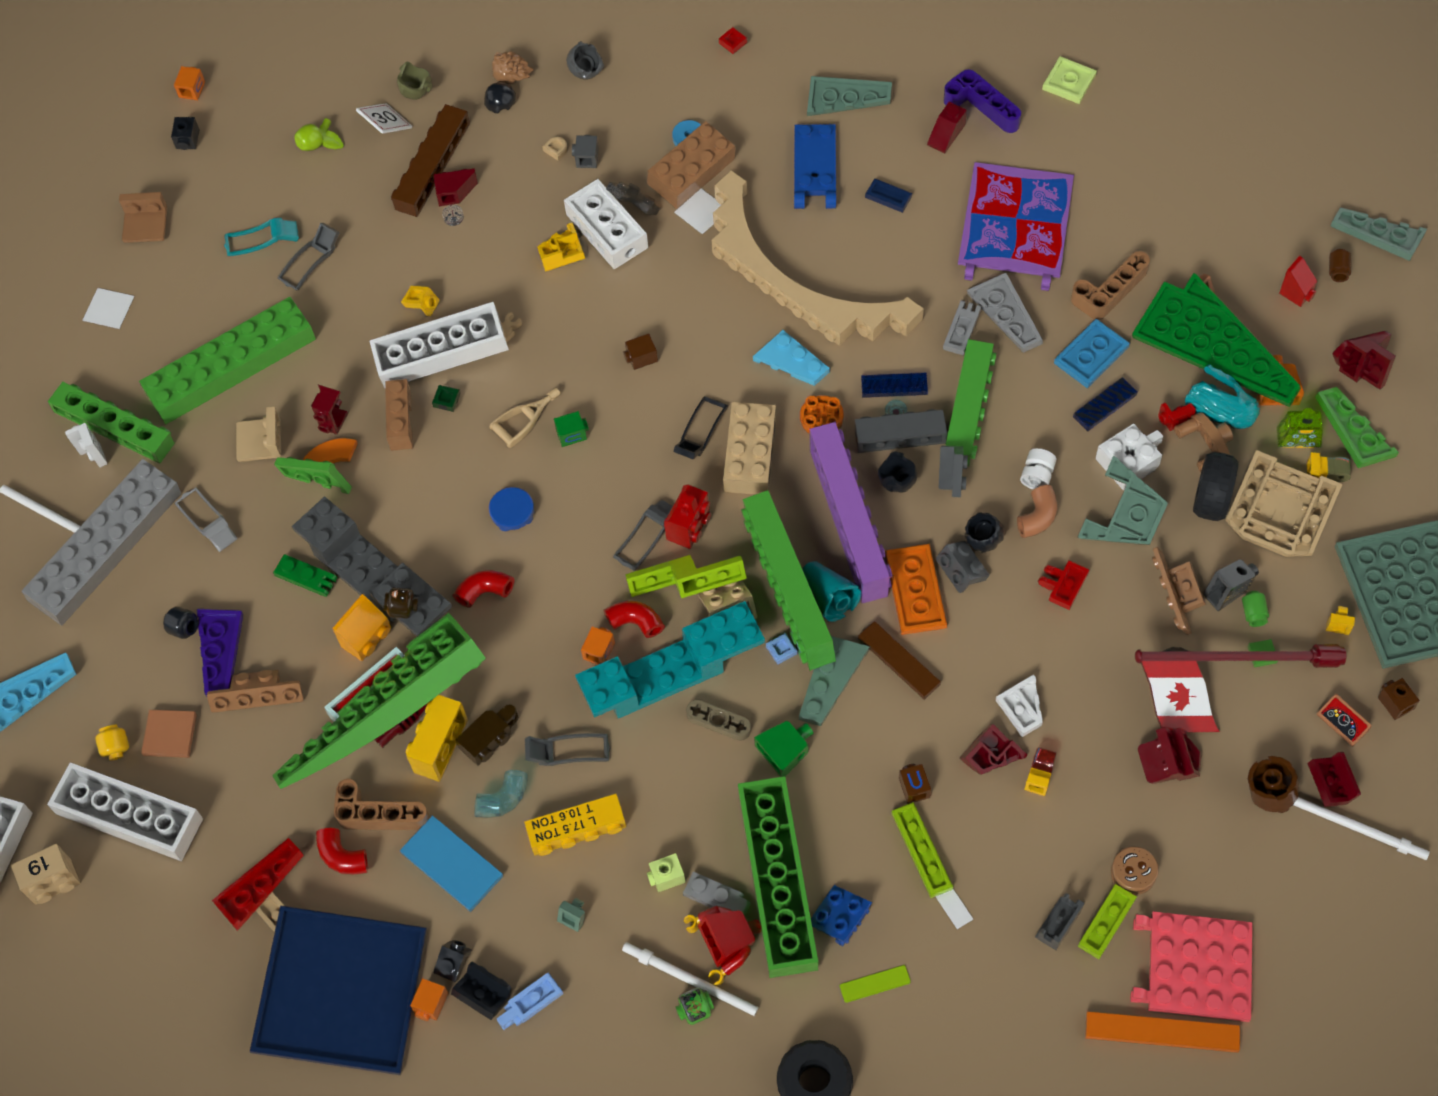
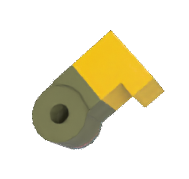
M1310 453L1306 463L1307 474L1319 479L1320 476L1336 482L1350 480L1351 468L1348 458L1322 457L1320 453Z

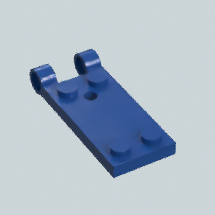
M836 124L795 125L794 209H805V196H826V209H836ZM812 174H818L819 176L813 177Z

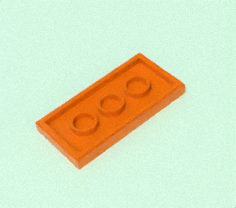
M930 544L885 550L886 563L889 564L892 572L890 581L901 635L947 628Z

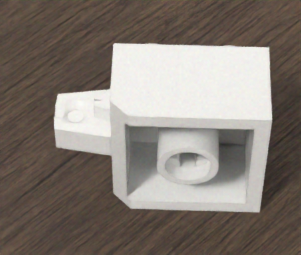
M1133 423L1099 445L1096 460L1107 471L1112 457H1117L1138 478L1143 479L1160 465L1162 454L1157 450L1156 446L1162 443L1163 435L1156 430L1146 436ZM1114 480L1124 491L1126 484Z

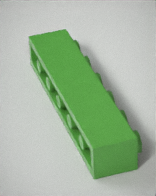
M968 339L945 445L963 446V455H968V467L970 460L976 457L978 446H974V440H979L981 427H978V421H983L985 408H981L982 402L987 403L989 390L985 389L986 384H991L993 371H989L990 365L994 366L997 354L993 352L994 344Z

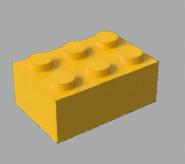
M438 695L427 703L426 715L423 721H419L416 727V736L413 742H410L406 748V757L415 774L440 782L456 748L457 743L455 739L462 734L468 719L461 702Z

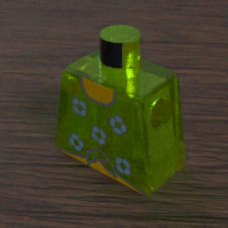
M1305 408L1302 411H1288L1276 428L1278 448L1322 447L1323 430L1320 411H1314L1311 408Z

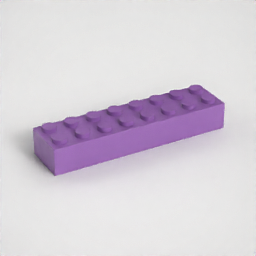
M836 422L810 429V453L854 582L861 591L860 600L863 604L888 597L892 572L889 564L885 565L883 560L885 558L884 548L882 544L878 545L876 540L878 538L877 528L875 525H871L869 520L871 519L870 508L868 505H864L863 499H865L863 488L857 485L858 475L855 467L851 468L849 462L851 461L850 451L848 448L845 449L843 445L845 442L842 429L838 430Z

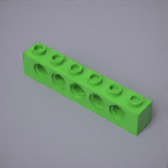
M62 382L47 401L54 413L79 425L86 423L91 431L157 463L162 462L175 444L171 437V432L165 427H156L148 419H140L127 409L123 411L111 401L104 402L94 393H86L75 384L69 385Z

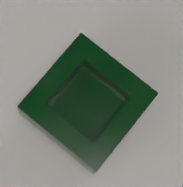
M439 385L432 401L433 407L454 412L461 394L460 390Z

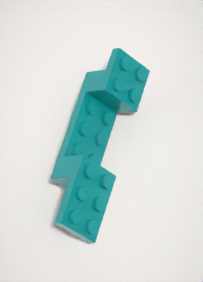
M746 601L682 628V641L622 666L617 656L576 674L575 678L594 718L614 710L619 719L724 673L723 661L765 643V638Z

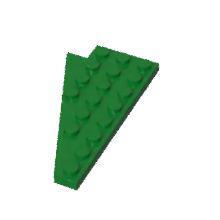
M1193 273L1184 289L1164 281L1132 333L1134 339L1204 369L1210 364L1212 367L1232 376L1240 386L1288 407L1291 406L1301 389L1298 382L1195 273Z

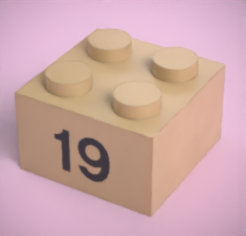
M57 843L11 865L19 889L35 905L46 903L53 896L59 893H67L73 890L74 886L81 884L71 858Z

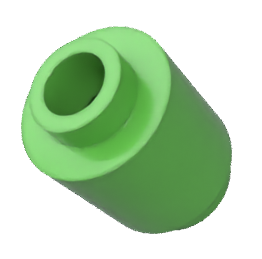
M1259 591L1246 593V596L1242 598L1246 621L1252 627L1267 624L1269 612L1265 595Z

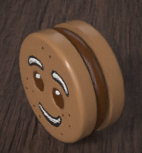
M1132 846L1121 850L1114 858L1111 866V878L1114 885L1117 884L1133 895H1141L1149 891L1158 876V863L1155 857L1148 850L1141 847Z

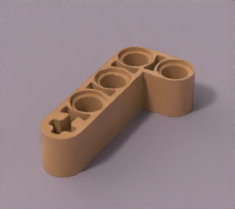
M1142 251L1133 253L1099 288L1087 280L1076 281L1071 295L1072 304L1093 319H1103L1146 276L1150 262L1149 255Z
M343 779L337 785L334 816L344 829L419 830L430 819L426 807L420 802L361 801L362 794L354 780ZM354 790L350 796H344L346 791ZM352 812L350 817L346 819L342 818V815L344 813ZM375 812L373 818L365 819L368 813ZM392 813H399L397 818L389 819Z

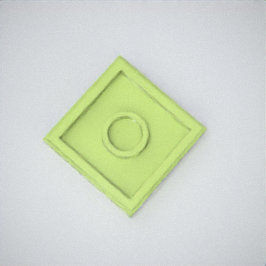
M1060 56L1044 82L1042 90L1080 104L1093 82L1097 70Z

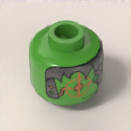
M695 988L681 994L678 998L679 1005L675 1007L680 1020L686 1019L690 1025L708 1019L711 1016V1010L714 1009L708 992L702 991L700 988Z

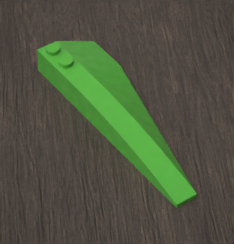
M450 613L413 639L406 646L408 651L404 653L405 656L403 658L400 655L395 656L391 660L393 665L386 672L380 671L374 677L375 679L371 687L364 686L337 713L339 717L332 724L328 721L321 728L324 732L317 739L311 738L307 741L300 755L294 754L272 775L280 789L308 777L373 741L411 716L449 686L459 682L462 676L470 670L477 668L486 659L472 638Z

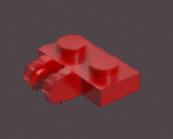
M1069 560L1064 570L1051 565L1045 566L1044 572L1058 579V581L1056 582L1042 576L1038 580L1039 585L1048 590H1053L1049 597L1050 602L1070 610L1089 574V569Z

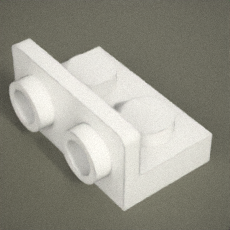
M86 423L76 425L65 431L67 438L80 455L87 453L90 461L95 460L99 467L108 464L99 441Z

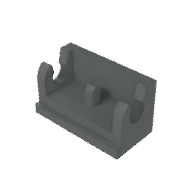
M1067 893L1060 897L1035 938L1056 951L1084 906V902L1079 899L1076 902L1070 900V896Z

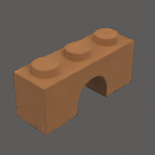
M407 379L385 381L386 438L391 451L413 449L412 428L409 411H412L411 390Z

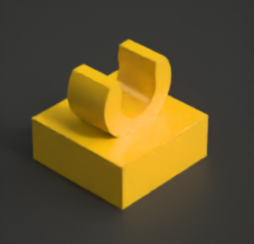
M1338 606V611L1335 614L1331 613L1326 623V631L1345 635L1350 634L1354 627L1355 617L1347 616L1348 607Z

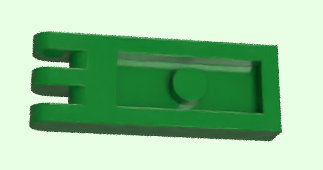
M286 554L282 556L273 571L275 577L324 597H327L329 592L323 589V587L331 590L334 586L327 580L336 582L338 579L336 575Z

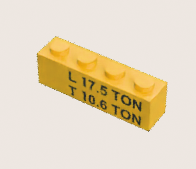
M617 793L524 821L534 856L538 854L540 856L548 855L554 849L561 847L563 849L571 848L577 842L584 840L587 842L594 841L600 835L607 833L611 835L621 832L623 828H626Z

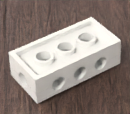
M599 179L564 199L566 215L613 269H616L648 248L647 233Z

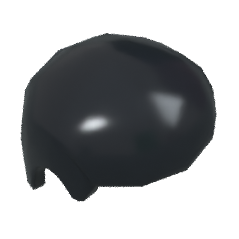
M493 83L488 86L485 92L484 105L489 111L497 114L502 109L509 110L515 103L516 93L507 83Z

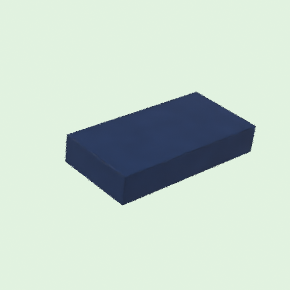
M874 178L865 193V198L903 213L912 198V193Z

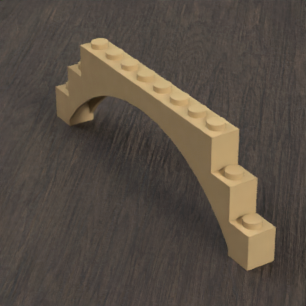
M730 171L714 186L715 199L721 204L713 212L714 226L720 232L711 240L714 256L728 263L732 270L739 271L747 281L755 283L765 294H770L781 306L789 308L796 317L804 319L812 329L819 330L830 342H835L840 346L855 330L861 336L874 341L889 325L895 332L907 336L923 320V308L908 297L902 301L887 303L851 302L819 294L788 278L761 252L748 228L743 209V197L747 194V181L733 171Z

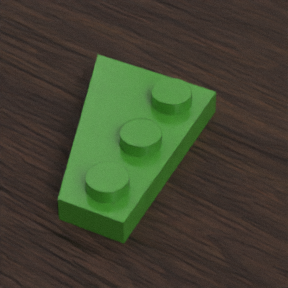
M277 457L274 463L285 477L306 483L314 480L328 489L336 486L341 489L342 493L349 494L352 486L339 473L335 465L329 461L316 462L311 459L298 460L293 457Z

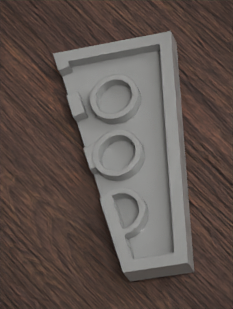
M1006 273L967 290V294L977 305L982 306L981 309L1023 353L1043 344L1039 332Z

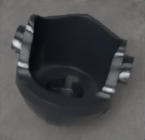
M891 452L878 469V476L882 486L890 492H907L917 481L916 465L911 460L905 458L904 453Z

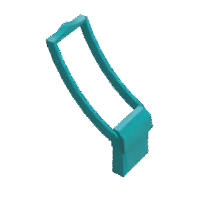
M273 218L248 230L225 234L224 244L227 256L258 251L278 240L297 242L299 239L297 222ZM270 226L271 240L249 249L230 252L229 237L254 233Z

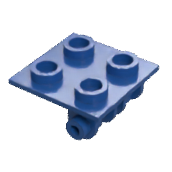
M834 885L811 917L812 927L836 938L835 942L840 946H844L845 943H849L852 932L857 931L856 926H860L865 915L869 914L870 911L868 909L872 902Z

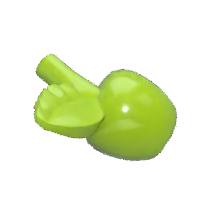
M327 118L323 120L319 128L314 124H306L294 135L297 147L303 151H313L321 145L329 149H341L344 147V144L336 133L328 130L331 121Z

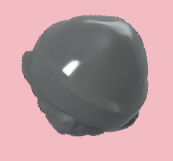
M580 41L567 54L566 60L570 72L580 79H592L604 68L602 57L592 44L588 45Z

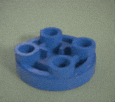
M509 487L498 491L492 497L489 503V513L492 521L499 529L506 532L530 524L533 520L534 504L531 496L526 491L516 487Z

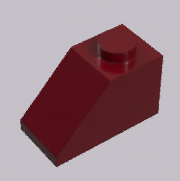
M948 102L937 118L927 145L945 154L964 128L967 110Z

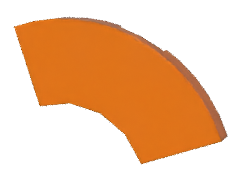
M340 438L326 441L313 448L303 460L311 459L316 462L329 461L331 463L340 461L350 462L358 444L357 440Z

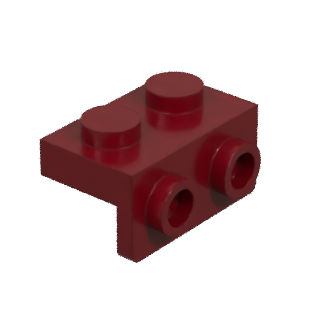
M1338 752L1329 758L1312 759L1307 763L1325 807L1347 805L1361 795L1344 752Z

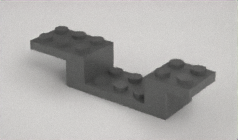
M325 496L292 525L293 530L309 543L316 558L360 596L362 594L365 595L389 621L393 622L397 619L414 635L419 636L452 608L448 600L403 562L399 566L395 565L361 536L356 523ZM391 588L411 589L414 592V597L418 598L417 612L412 611L410 618L390 617L387 611H384L385 593L389 592Z

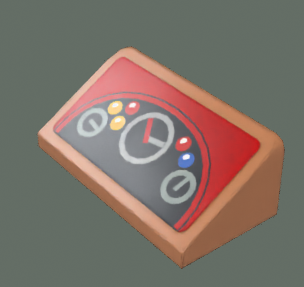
M1335 694L1317 713L1326 724L1352 747L1372 727L1366 719L1338 694Z

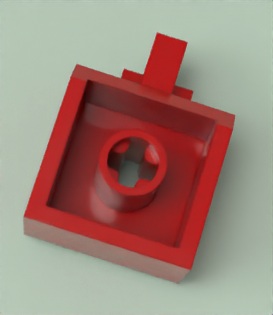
M689 484L683 485L681 493L669 515L664 520L666 540L691 549L693 544L699 541L703 525H707L711 518L708 492Z

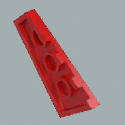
M288 838L215 897L212 902L238 931L304 856L303 853Z

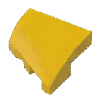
M572 222L567 224L568 229L560 235L555 233L549 240L537 246L545 272L585 259Z

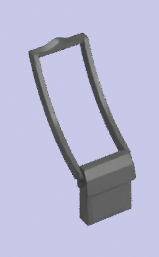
M320 223L313 240L304 245L290 259L277 279L281 280L287 287L299 290L312 271L333 253L334 245L340 232L325 223ZM312 246L324 254L310 267L297 286L282 278L293 262L309 247Z
M664 500L651 505L644 512L630 536L615 552L613 558L618 560L623 566L636 571L665 532L664 520L669 515L673 506ZM647 516L663 526L648 551L634 566L618 555L633 538Z
M585 733L562 735L548 739H539L531 736L525 738L526 761L536 762L539 765L555 766L574 762L609 761L610 746L608 734ZM587 737L604 739L605 758L553 760V741Z

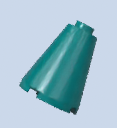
M817 561L809 562L803 567L804 575L824 618L830 622H835L846 617L844 613L847 610L853 611L861 598V591L857 584Z

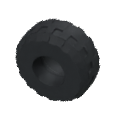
M1220 452L1206 454L1193 506V512L1198 517L1213 521L1226 518L1239 461L1234 456Z
M807 1040L791 1047L781 1059L777 1071L778 1092L780 1096H850L853 1087L852 1069L846 1056L833 1044L822 1040ZM812 1067L822 1068L830 1075L828 1086L816 1093L803 1089L799 1083L802 1073Z

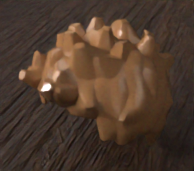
M496 52V55H494L492 72L494 79L498 82L513 84L515 81L530 78L528 74L534 71L532 67L528 66V62L515 52Z

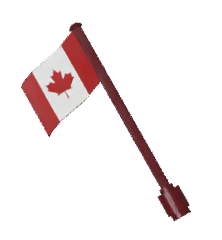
M1315 644L1309 651L1141 652L1138 649L1135 652V660L1137 663H1141L1149 682L1155 714L1160 727H1166L1169 730L1182 728L1187 732H1220L1211 713L1206 684L1197 661H1310L1315 668H1338L1340 665L1345 664L1347 658L1345 648L1340 647L1338 644Z

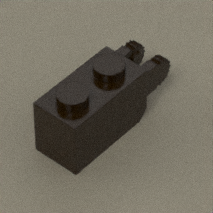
M506 705L497 714L493 710L485 711L455 739L458 748L477 766L482 762L488 761L492 757L493 751L499 746L506 744L510 739V728L519 718L515 706Z

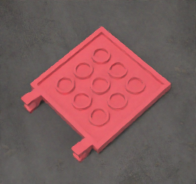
M1154 911L1151 914V918L1136 914L1133 920V930L1151 931L1149 991L1133 987L1130 1002L1148 1003V1011L1250 1022L1252 922Z

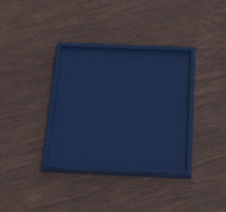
M280 905L250 1053L400 1075L412 1013L410 1005L415 996L427 928Z

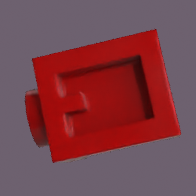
M1163 403L1160 406L1158 418L1162 425H1166L1169 431H1172L1176 425L1191 419L1196 409L1190 403L1186 406H1178L1171 411L1168 405Z

